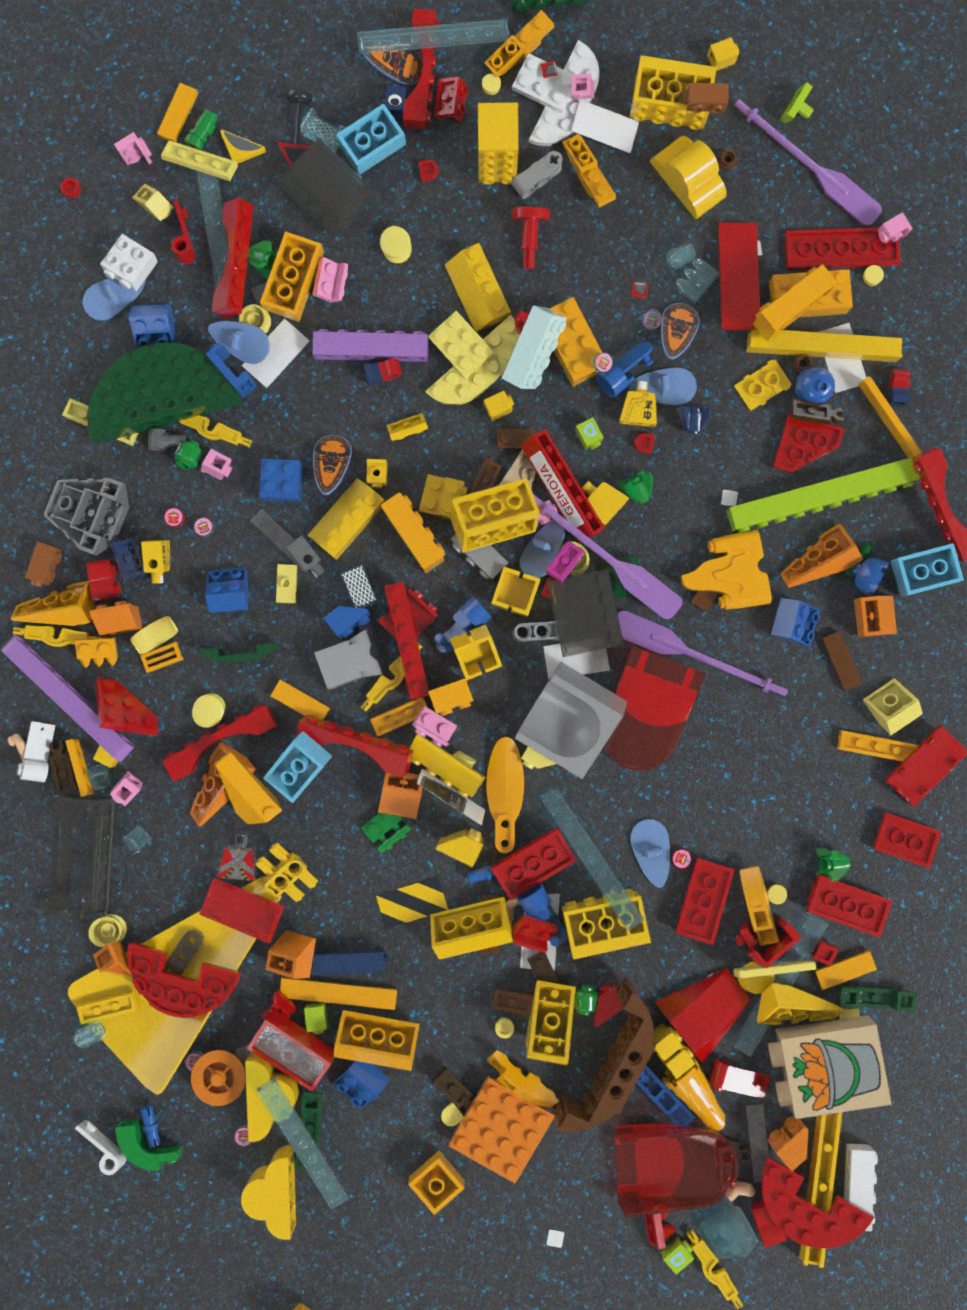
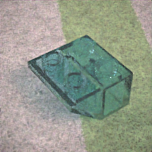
M740 1206L724 1208L699 1223L718 1259L749 1256L759 1242Z

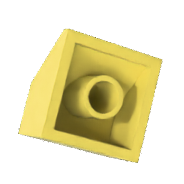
M895 678L863 699L877 722L890 735L923 714L919 700Z

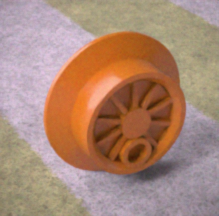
M214 1050L202 1055L195 1063L191 1073V1085L195 1094L200 1100L213 1106L227 1105L236 1100L242 1093L246 1083V1072L242 1062L234 1054L224 1050Z

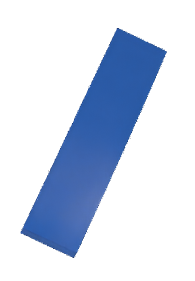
M646 1064L636 1083L682 1131L696 1118L695 1115Z

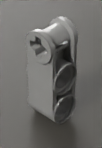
M556 151L549 152L511 181L512 186L522 199L529 197L535 190L559 174L562 169L561 154Z
M568 620L522 623L514 628L513 637L519 642L568 640L569 636H567L566 628ZM539 626L543 627L546 631L543 637L539 636L536 632ZM518 628H524L527 631L525 638L518 636Z

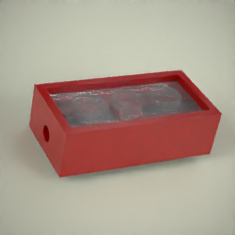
M274 1008L247 1047V1049L312 1092L335 1058L334 1048L310 1032H307V1030Z

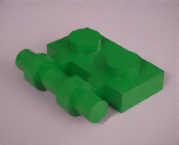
M379 813L361 828L372 843L377 839L381 840L382 844L377 847L381 854L385 850H390L396 841L406 837V833L411 830L407 823L403 827L399 826L398 823L403 817ZM393 828L395 833L387 838L384 834Z

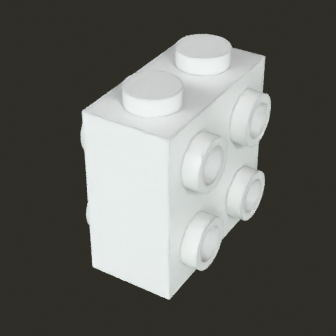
M121 234L100 264L104 270L103 273L112 280L115 278L120 281L119 283L128 290L131 288L137 292L158 261L154 253Z

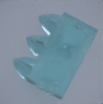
M701 259L692 260L696 270H684L688 280H676L681 290L680 293L694 304H696L719 275L717 270Z

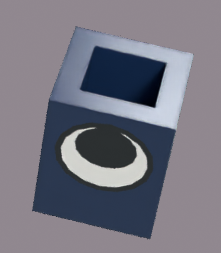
M398 84L388 85L385 106L393 117L403 118L407 89Z

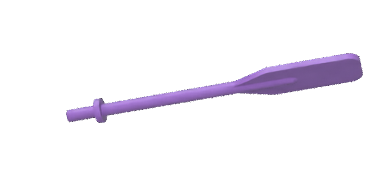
M740 99L737 100L734 106L748 117L746 121L748 123L751 121L755 122L816 174L825 194L863 226H870L882 212V207L878 202L843 173L820 167L757 114L759 111L757 108L752 110Z
M533 494L538 508L542 510L540 514L544 516L546 513L612 565L626 590L664 619H671L682 606L680 596L643 567L615 559L551 508L552 503L545 504Z
M620 611L612 625L614 635L658 654H685L759 685L765 693L767 690H771L786 696L788 689L771 683L772 678L767 677L764 680L688 648L672 630L628 611Z

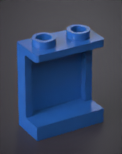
M221 342L213 344L208 349V353H206L208 358L239 392L242 398L257 387L246 371L236 378L223 363L230 354Z

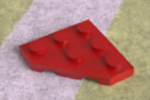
M789 412L772 468L792 473L840 446L844 428L832 424L824 425L792 420L791 412Z
M97 678L95 686L99 728L157 735L159 732L157 716L117 680Z

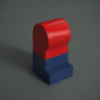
M397 358L363 365L370 386L402 375Z
M893 369L891 371L888 391V403L890 406H906L910 403L909 370Z

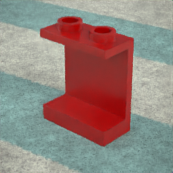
M409 588L407 590V598L416 638H418L438 617V614L435 613L437 608L430 602L426 604L422 600L424 596L417 589L412 591ZM388 612L378 622L396 638L390 612Z
M781 916L775 920V923L784 932L779 937V943L771 944L760 954L753 947L750 948L748 944L745 946L749 950L747 955L758 966L762 964L767 968L802 938L794 927Z

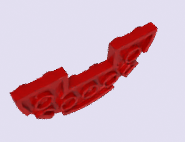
M130 942L128 945V969L131 971L132 982L140 995L144 996L150 1006L169 1016L193 1018L213 1011L229 998L241 976L239 971L204 962L202 963L198 980L164 971L168 955L167 951L135 942Z
M769 1156L767 1157L761 1176L763 1202L775 1225L793 1241L813 1248L838 1247L860 1236L875 1218L871 1213L839 1195L835 1198L829 1212L812 1204L796 1194L804 1180V1176L794 1170L791 1171L777 1160Z

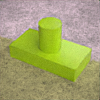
M806 82L798 88L780 118V121L784 124L794 119L797 113L805 119L812 114L814 109L804 102L812 89L809 83Z

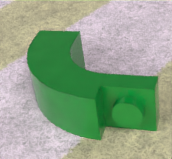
M140 1119L121 1121L115 1127L116 1138L121 1152L131 1163L142 1169L160 1170L164 1162L166 1164L175 1163L183 1154L182 1145L149 1148L148 1143L142 1136Z

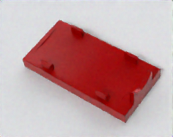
M938 725L885 781L915 807L967 755V749L945 728Z
M556 827L492 865L491 870L509 899L512 900L576 862L577 859Z
M696 858L675 933L708 944H714L734 869Z
M818 874L816 882H812L811 893L806 899L809 901L806 911L880 937L892 900L839 881L831 882L830 878Z
M213 878L199 915L266 943H271L285 905L218 878Z

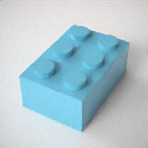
M384 103L336 134L339 146L359 175L406 145L404 132Z
M953 543L890 561L900 597L964 581Z
M302 731L263 779L293 803L332 758V755Z

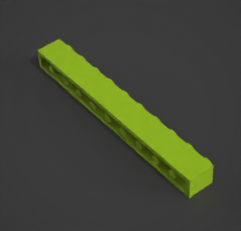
M908 458L733 506L727 509L726 512L732 532L738 531L742 533L750 531V527L757 526V529L766 527L768 522L775 521V524L787 521L786 517L793 516L795 519L805 516L804 512L812 511V514L823 511V507L830 506V509L842 505L841 502L844 501L854 503L859 501V497L866 496L868 499L878 496V492L885 491V494L896 491V487L902 485L903 488L914 486V482L920 478L912 467V459Z

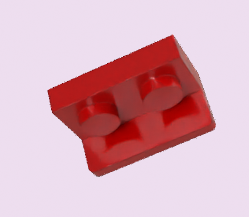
M459 76L438 80L434 116L437 119L454 117L458 122L463 121L465 98L468 90L467 85Z
M525 915L512 926L514 944L543 953L548 951L547 941L558 932L557 925Z

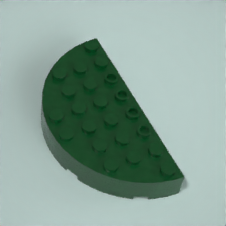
M178 343L146 345L116 360L97 382L88 407L89 437L95 444H100L198 415L243 404V400L239 392L208 358L205 352Z

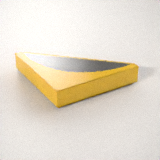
M220 131L232 161L237 162V164L266 152L264 146L227 131Z

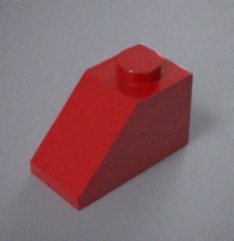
M614 982L611 984L606 983L599 988L597 1008L593 1015V1023L596 1028L623 1009L616 995L617 987Z

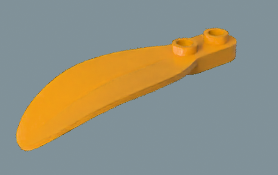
M503 737L498 740L492 750L486 786L489 809L495 821L496 849L501 853H509L515 845V821L520 813L523 801L524 772L520 753L515 742L509 737ZM502 821H508L509 825L507 828L501 826ZM502 840L508 841L507 847H502Z

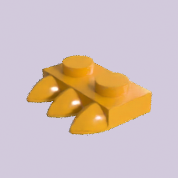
M116 637L75 640L77 659L85 668L88 667L91 659H93L98 667L102 665L104 658H106L111 666H114L118 657Z

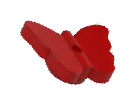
M277 990L273 995L274 1002L262 1014L264 1020H266L273 1008L289 1019L290 1013H293L296 1009V1005L291 1000H288V997L280 990Z

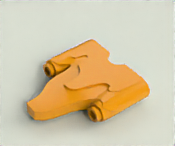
M757 529L711 539V541H708L709 552L714 554L724 553L725 556L706 561L695 571L680 576L682 586L688 590L714 591L723 594L722 597H719L718 601L720 608H724V610L766 605L772 601L768 576L758 569V562L763 558L764 554L760 534Z

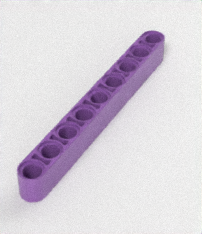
M13 635L4 645L1 651L114 759L122 762L133 750L134 745L120 731L99 728L98 711L26 642Z

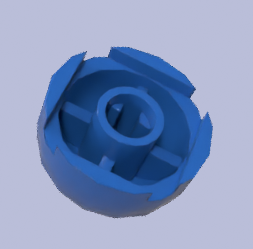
M808 367L796 379L795 392L802 401L823 404L831 398L835 390L833 375L821 367Z
M878 558L866 559L862 565L858 563L853 572L856 575L854 582L858 590L872 597L889 563Z

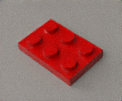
M884 812L872 849L930 868L941 831Z

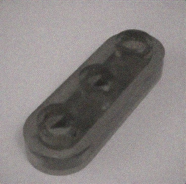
M192 929L185 933L167 959L164 971L168 972V969H171L174 974H183L204 943V935L200 930ZM190 937L195 939V943L190 942ZM179 953L184 955V959L179 958Z

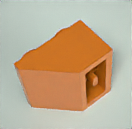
M893 596L863 597L854 600L858 638L897 634Z
M121 601L116 602L115 606L99 605L95 607L96 610L90 611L91 618L99 635L109 636L142 629L139 607L132 605V603Z
M385 773L378 813L416 819L423 789L422 786L417 784L419 775L407 773L401 778Z
M285 930L269 949L265 970L292 979L310 978L316 938Z
M789 1117L779 1130H775L770 1134L767 1141L780 1159L793 1171L807 1158L808 1129L800 1118Z

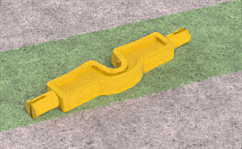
M198 415L180 421L182 425L197 430L204 438L209 440H223L236 446L242 444L250 447L252 440L242 437L239 431L233 430L222 423H217L212 431H208L210 420L207 417Z
M26 625L25 628H13V630H17L13 631L14 635H23L25 639L43 641L54 647H64L69 644L75 645L76 639L101 638L89 636L90 634L87 632L62 628L59 638L55 639L54 628L50 626Z
M400 657L389 666V670L395 675L394 680H389L384 675L380 676L366 695L368 698L360 706L364 711L367 712L373 703L377 704L388 690L396 688L402 682L404 673Z
M690 1229L691 1234L687 1231L686 1235L692 1242L691 1247L701 1261V1267L706 1278L711 1283L717 1285L726 1300H731L735 1308L739 1309V1305L742 1307L743 1303L738 1298V1291L726 1270L721 1268L711 1271L718 1263V1258L707 1246L703 1238H698L694 1230Z

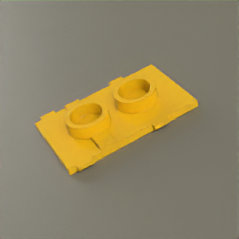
M770 360L766 366L752 375L743 377L744 380L734 385L748 409L752 411L759 405L763 406L766 404L767 400L781 391L788 390L792 384L777 361Z

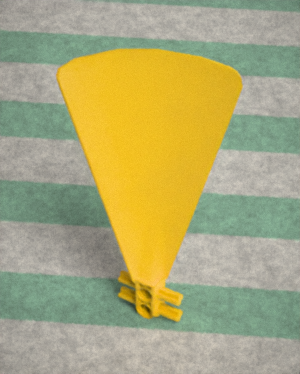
M278 842L274 843L269 851L281 862L275 867L264 856L260 857L255 865L267 876L264 875L242 888L277 903L281 899V894L285 891L297 903L302 899L304 893L293 883L299 878L311 889L316 886L318 880L306 869L307 865L300 856L293 852L289 854ZM292 863L299 864L298 867L294 869L289 867ZM279 876L285 878L282 882L275 881ZM199 911L142 943V945L168 952L164 971L198 980L201 966L204 962L237 971L256 938L199 915ZM98 969L73 982L68 988V996L75 1007L80 1003L134 990L139 1007L137 1011L88 1024L147 1089L157 1095L162 1093L211 1012L193 1018H178L166 1015L150 1006L144 996L138 993L132 982L133 977L107 972L100 973Z

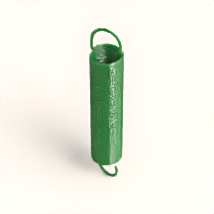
M865 544L860 550L863 561L873 548L868 544ZM857 564L846 570V573L851 576L850 579L854 575L853 572Z

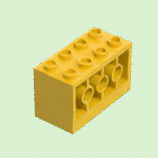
M641 55L636 73L629 118H634L637 121L648 120L655 124L667 123L674 127L686 126L693 130L703 129L710 111H702L700 113L686 111V103H683L684 90L688 89L689 83H714L717 67Z
M478 103L479 183L486 185L493 184L494 182L511 184V181L517 176L518 103Z
M527 478L452 499L451 522L462 553L536 532L540 512Z
M625 889L621 891L622 894L614 895V893L603 894V898L599 899L588 897L584 899V902L576 903V901L566 902L565 906H562L561 909L573 959L651 943L641 895L637 891H633V889ZM622 914L627 915L624 919L620 918ZM603 918L608 919L606 923L601 922ZM584 922L589 923L587 927L582 926Z

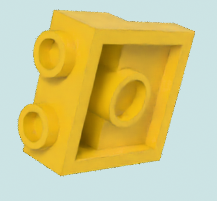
M428 474L419 512L451 520L452 499L466 495L467 487H465V482Z

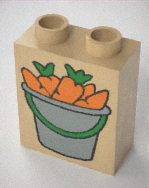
M869 1015L775 1029L777 1042L768 1043L769 1054L773 1068L782 1066L785 1080L775 1082L780 1107L790 1106L795 1119L892 1105L877 1025Z

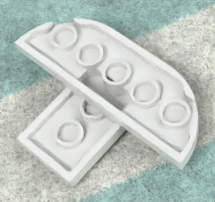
M579 40L564 70L557 67V76L543 78L541 64L547 62L528 53L512 85L513 91L545 106L529 139V143L538 146H552L554 143L567 140L574 134L571 129L579 101L583 100L590 103L592 99H575L571 95L572 74L591 73V79L595 82V94L599 81L598 62L593 52Z

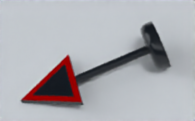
M289 90L286 92V99L290 103L297 105L294 144L278 143L294 177H296L315 146L299 145L301 105L311 104L313 95L306 91Z

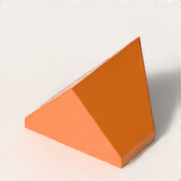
M121 942L109 943L93 955L100 973L107 972L132 977L131 971L128 969L127 956Z

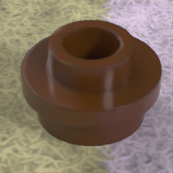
M725 150L719 155L718 163L723 169H732L737 163V155L732 150ZM728 158L731 162L728 163L724 159Z
M806 354L796 356L793 361V367L799 373L808 367H812L813 364L810 356ZM803 361L805 363V367H801L799 362Z

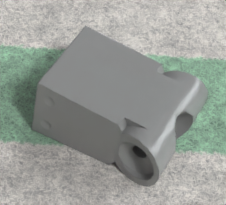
M366 630L348 641L314 653L328 690L363 677L383 675L378 661L370 655L371 642Z

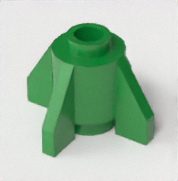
M263 240L249 248L247 262L264 278L268 279L272 270L270 268L273 267L278 252L272 251L271 241Z
M641 470L635 476L619 481L618 486L634 503L643 504L649 501V497L652 495L653 477L650 472L645 474L644 470Z
M816 848L815 851L818 857L821 858L819 862L820 869L816 877L820 874L825 877L829 876L831 882L840 880L850 868L849 858L839 851Z

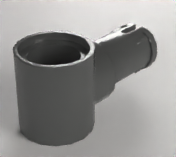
M152 428L148 432L149 450L164 451L169 446H179L181 442L187 441L186 435L169 434L164 429Z

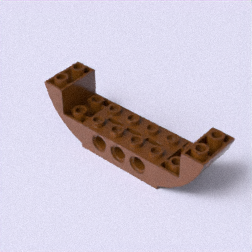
M624 977L623 981L619 982L616 988V995L623 1009L628 1011L627 1021L620 1027L618 1037L611 1044L607 1058L601 1062L600 1071L597 1076L593 1077L591 1087L584 1094L582 1103L561 1094L557 1104L553 1105L552 1110L559 1131L573 1132L586 1130L605 1122L615 1113L620 1114L656 1047L653 1041L654 1031L649 1011L637 989L627 977Z

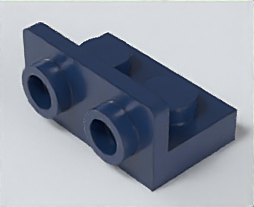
M133 538L113 542L110 545L124 581L133 578L138 580L147 574L144 572L139 547Z

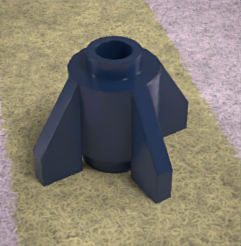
M679 405L678 413L684 430H688L687 434L697 435L699 431H703L711 417L712 409L708 408V406Z

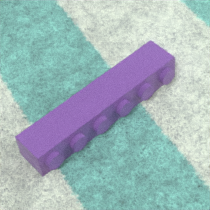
M320 329L318 332L313 331V356L315 359L385 361L397 358L398 361L428 362L429 339L428 334H424L421 331L405 334L404 331L387 333L386 331L378 330L375 333H368L365 330H357L356 332L337 330V332H330L327 329Z

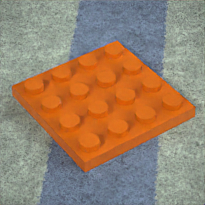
M488 1075L448 1145L502 1177L516 1183L555 1116L550 1110L515 1095L496 1079Z

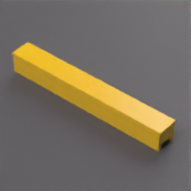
M751 330V333H748L746 352L795 356L806 354L810 357L897 362L902 358V338L782 330L767 342L758 330Z
M842 1112L816 1116L806 1200L829 1212L832 1202ZM801 1244L799 1258L804 1265L814 1264L824 1268L826 1248H813Z

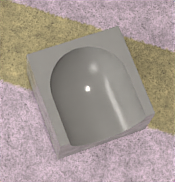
M560 661L521 724L515 739L583 779L622 719L627 701Z

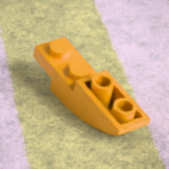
M541 10L518 34L512 35L484 63L496 77L503 75L541 44V40L555 27L554 23Z
M577 134L563 142L565 151L589 197H593L599 208L615 200L616 194L598 168L597 160L581 135Z
M759 866L740 869L749 915L760 946L779 943L780 938Z
M496 1050L487 1059L500 1073L496 1080L520 1098L548 1108L559 1101L555 1097L554 1092L541 1083L538 1076L531 1072L524 1076L517 1066L508 1061V1057L503 1052Z

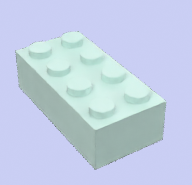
M533 305L502 379L521 389H536L541 383V375L544 369L549 365V357L557 347V339L566 327L565 321L567 317L549 308Z

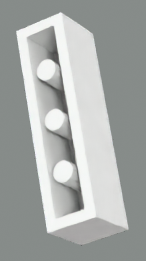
M846 1143L844 1199L875 1217L873 1204L876 1203L874 1184L877 1182V1176L874 1171L875 1164L878 1162L877 1153L870 1145ZM875 1218L865 1231H872V1224L875 1223Z

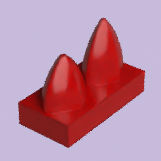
M650 1202L643 1204L649 1244L659 1250L666 1247L665 1241L676 1230V1227L672 1225L662 1224V1221L668 1215L669 1209L663 1205H653Z

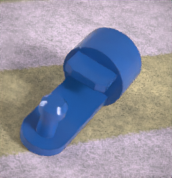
M642 342L636 345L614 364L612 363L609 370L601 371L596 375L598 384L608 396L614 398L629 386V383L635 378L628 370L642 360L644 366H650L653 363L652 357L649 356L653 350L651 343Z
M474 596L460 607V610L453 615L456 623L444 634L438 633L435 635L434 640L438 651L443 654L450 653L453 650L450 638L465 632L469 635L470 630L483 626L492 618Z
M542 884L530 888L517 898L527 916L557 925L558 932L549 939L552 946L557 947L566 941L567 932L550 904L552 900Z

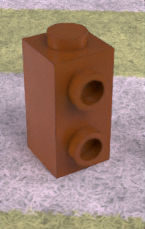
M689 83L688 89L684 90L683 95L686 111H692L693 113L710 111L714 114L725 112L728 105L729 84Z
M37 542L25 578L31 580L30 584L42 587V584L49 586L50 582H53L56 565L60 563L62 558V550Z

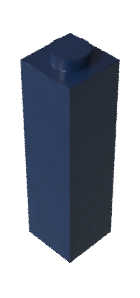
M385 949L315 952L313 954V975L384 972L385 966L389 964L388 954H385Z

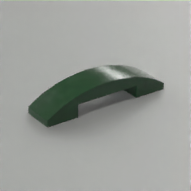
M279 644L256 645L257 653L222 656V649L217 648L199 650V654L220 662L244 663L258 660L273 653L279 648Z
M867 986L840 987L839 1007L859 1009V1007L883 1008L916 1012L917 992Z
M303 1091L299 1141L295 1160L296 1169L313 1171L315 1169L323 1105V1093Z

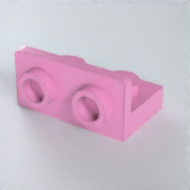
M134 132L114 144L127 165L138 162L142 156L145 157L149 164L152 163L149 158L152 154L142 137L137 138Z
M324 257L319 258L312 295L330 303L341 301L344 295L345 280L348 275V264H338Z
M423 706L412 724L416 728L415 732L424 738L428 735L433 738L431 742L439 747L442 744L448 747L449 743L447 742L457 728V725L436 714V712L426 706Z

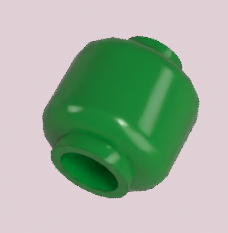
M193 440L181 442L174 455L177 461L176 464L186 470L196 468L203 455V451L199 448L200 445Z
M582 984V987L575 989L573 1008L579 1014L591 1015V1012L596 1011L599 994L593 989L592 985Z

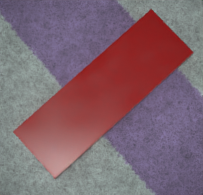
M719 223L721 330H757L753 325L756 320L755 315L760 312L757 223Z
M880 227L788 230L784 233L786 270L819 268L822 264L825 268H854L872 265L879 267L899 266L901 264L899 240L895 242L891 240L887 243L882 242L878 235Z

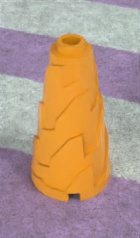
M694 1057L691 1058L695 1065L677 1079L666 1069L664 1073L667 1078L663 1077V1082L677 1097L682 1099L708 1128L710 1127L711 1130L716 1131L723 1129L725 1126V1114L718 1105L714 1093Z

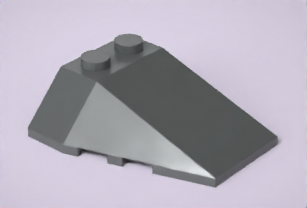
M111 478L57 480L43 515L57 529H60L68 539L72 540L80 550L97 556L110 547L113 542H116L129 509L126 485Z

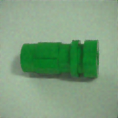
M205 110L196 122L194 129H191L184 139L185 144L202 150L207 142V136L210 137L216 128L217 116L211 111Z

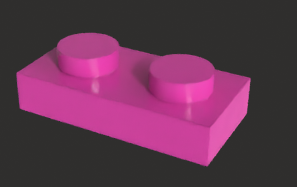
M568 541L546 569V573L562 583L584 555V550Z

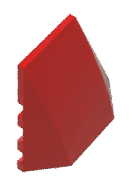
M726 968L704 978L696 984L693 983L687 986V988L669 994L667 997L655 1000V1003L694 1054L704 1063L751 999Z

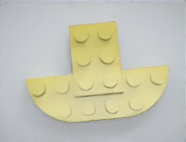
M455 311L428 336L452 363L453 367L425 392L442 404L461 405L477 398L504 374L520 337L516 331L514 318L511 315L508 316L489 335L482 339L464 318Z

